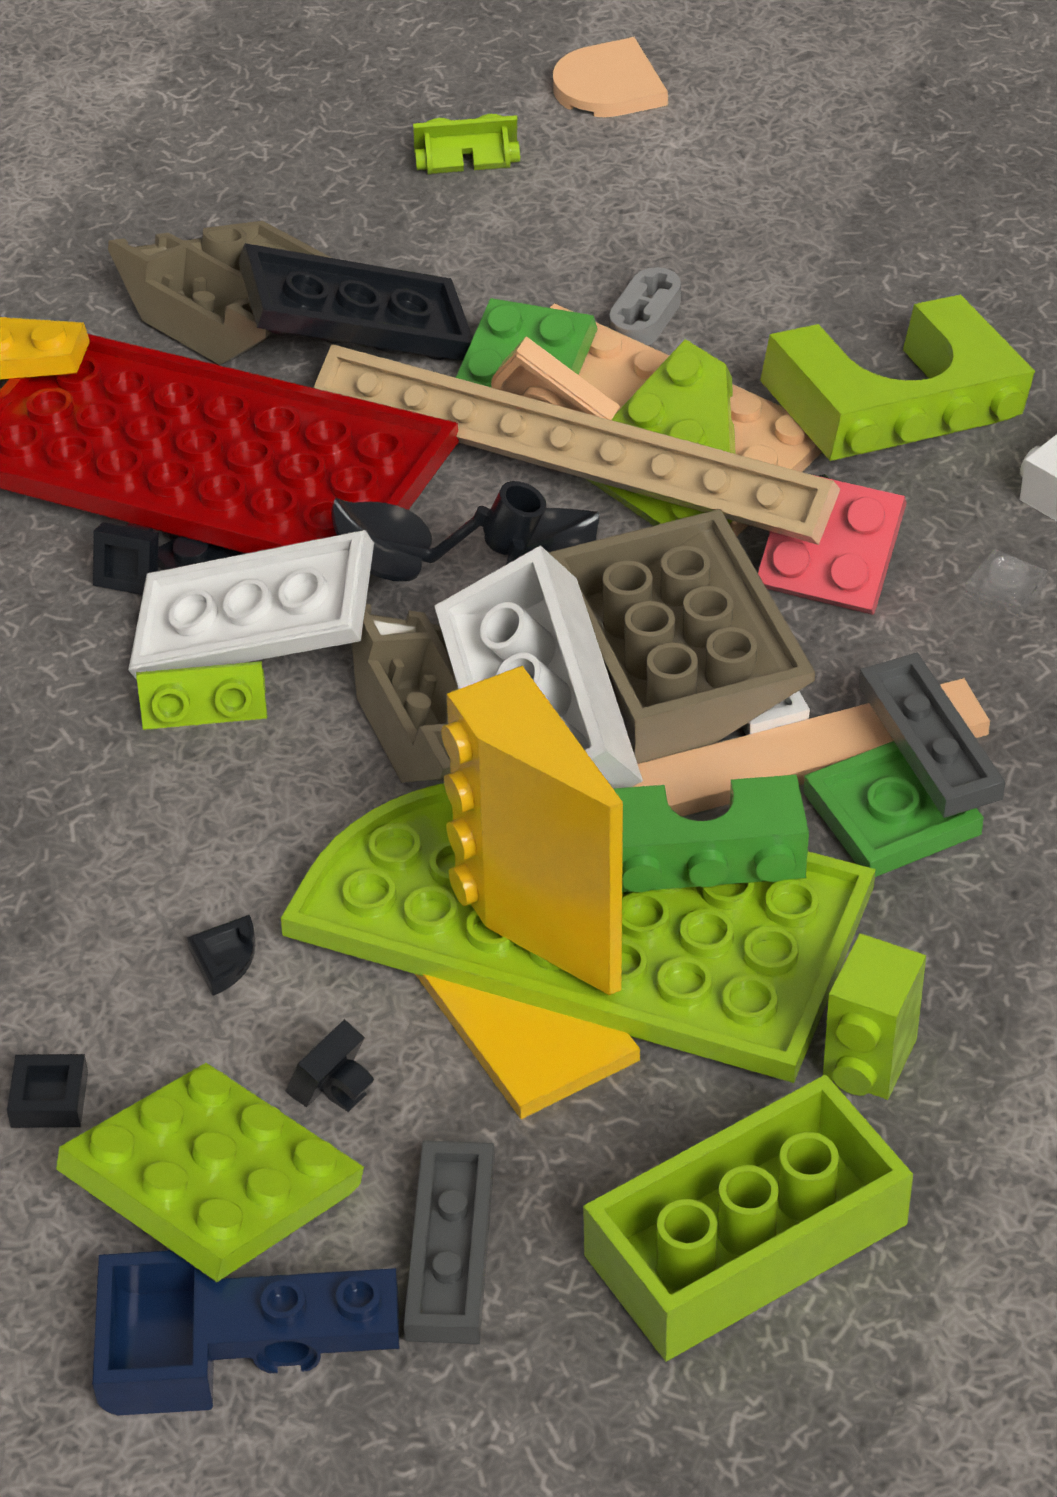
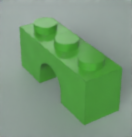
M797 774L731 779L729 810L724 815L708 821L689 820L675 813L668 804L665 785L613 788L623 801L622 892H646L650 890L699 886L712 887L724 884L762 881L777 882L806 878L809 830Z

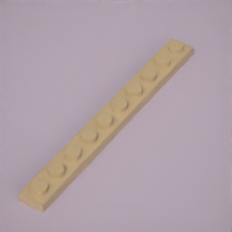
M334 344L330 346L313 387L457 422L458 433L456 437L459 439L458 443L706 513L721 509L726 519L817 545L820 543L840 492V488L833 480Z

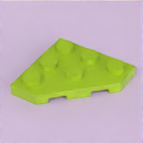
M686 339L612 418L616 422L736 454L735 430L731 419L730 397L733 396L732 376L725 363ZM588 480L653 526L705 513ZM726 519L729 524L733 521V520Z

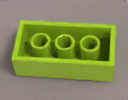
M825 1074L583 1205L584 1256L665 1362L906 1226L908 1224L913 1173Z

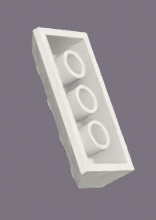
M542 546L533 549L435 605L458 689L523 666L612 788L633 787L643 781L577 578Z

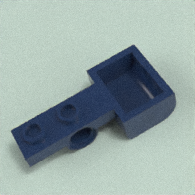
M172 1250L102 1254L98 1258L92 1385L98 1405L103 1410L117 1416L211 1410L213 1408L214 1360L252 1358L259 1369L271 1374L278 1373L279 1366L301 1365V1372L310 1371L319 1364L321 1353L400 1349L396 1268L225 1278L216 1282Z

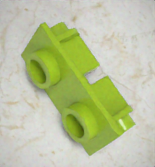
M485 114L475 119L449 120L446 118H434L426 123H413L416 169L427 170L428 175L464 171L463 154L471 153L473 155L474 170L510 168L511 163L520 162L519 141H517V115Z
M262 661L136 672L143 730L267 719L266 686Z

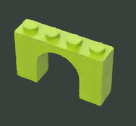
M960 294L917 303L913 306L903 351L926 374L928 379L897 380L872 373L852 361L819 324L769 335L760 381L829 461L994 424L1023 414L1035 370Z

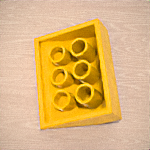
M523 666L447 693L448 724L442 726L441 735L444 747L450 758L451 772L444 776L445 790L453 811V821L448 822L446 825L448 839L455 853V867L449 869V879L458 901L463 906L471 904L485 927L608 995L621 991L623 801Z

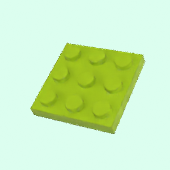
M204 1063L59 1146L56 1170L214 1281L219 1282L348 1197L361 1184L364 1166L282 1113L276 1107L271 1106L223 1072L218 1071L208 1063Z

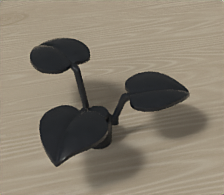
M510 481L502 485L491 509L485 506H478L474 516L434 548H430L432 535L427 525L419 516L405 508L383 502H347L335 498L331 508L336 536L366 530L374 542L370 574L385 580L405 582L417 578L421 571L422 561L427 563L436 562L480 526L483 527L486 544L493 551L508 555L507 565L539 546H542L547 552H552L596 541L599 524L598 511L546 508V500L540 491L520 481Z

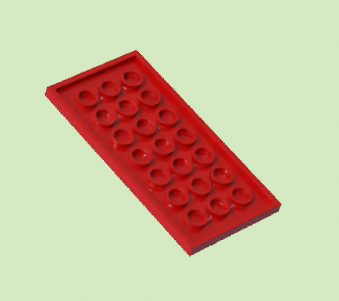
M88 334L90 342L77 373L9 379L0 389V489L243 553H252L336 536L331 513L335 498L347 502H383L409 510L459 442V439L456 437L458 433L457 422Z

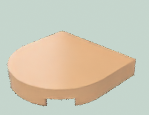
M635 37L574 50L562 57L553 70V92L555 98L561 105L570 110L575 107L594 112V117H614L668 105V91Z
M527 336L504 359L491 380L492 388L612 420L620 407Z

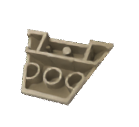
M263 220L203 228L202 238L181 240L170 233H161L155 235V244L132 247L128 245V241L125 238L109 240L108 251L142 321L219 365L241 356L274 334L256 326L238 262L245 243L331 258Z
M366 604L361 641L352 643L357 700L401 783L442 779L451 772L450 758L443 744L441 728L448 724L447 693L458 690V685L441 627L437 624H431L424 612L409 610L405 620L370 614L371 604Z

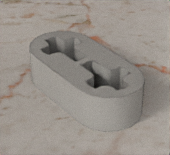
M659 267L647 268L638 272L611 308L609 328L645 345H651L657 340L679 308L681 302L680 277L669 269ZM641 317L643 318V321H637V319Z

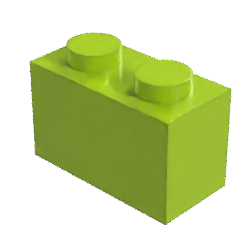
M859 933L829 993L823 1075L826 1074L838 1087L847 1093L858 1096L869 1093L888 1100L917 1040L926 955Z

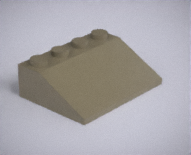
M721 509L548 552L577 578L637 764L715 744L815 681V671Z

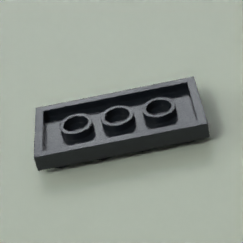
M244 244L238 262L257 328L266 329L278 335L292 333L317 337L330 343L348 342L367 345L386 352L399 350L424 354L436 360L444 358L464 360L473 336L451 278Z

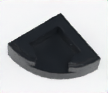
M250 915L187 937L189 950L213 996L230 988L241 979L254 958L256 943L254 944L255 934Z

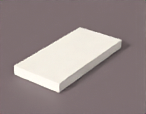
M366 530L147 573L130 658L129 672L137 680L136 672L246 663L361 641L374 542Z

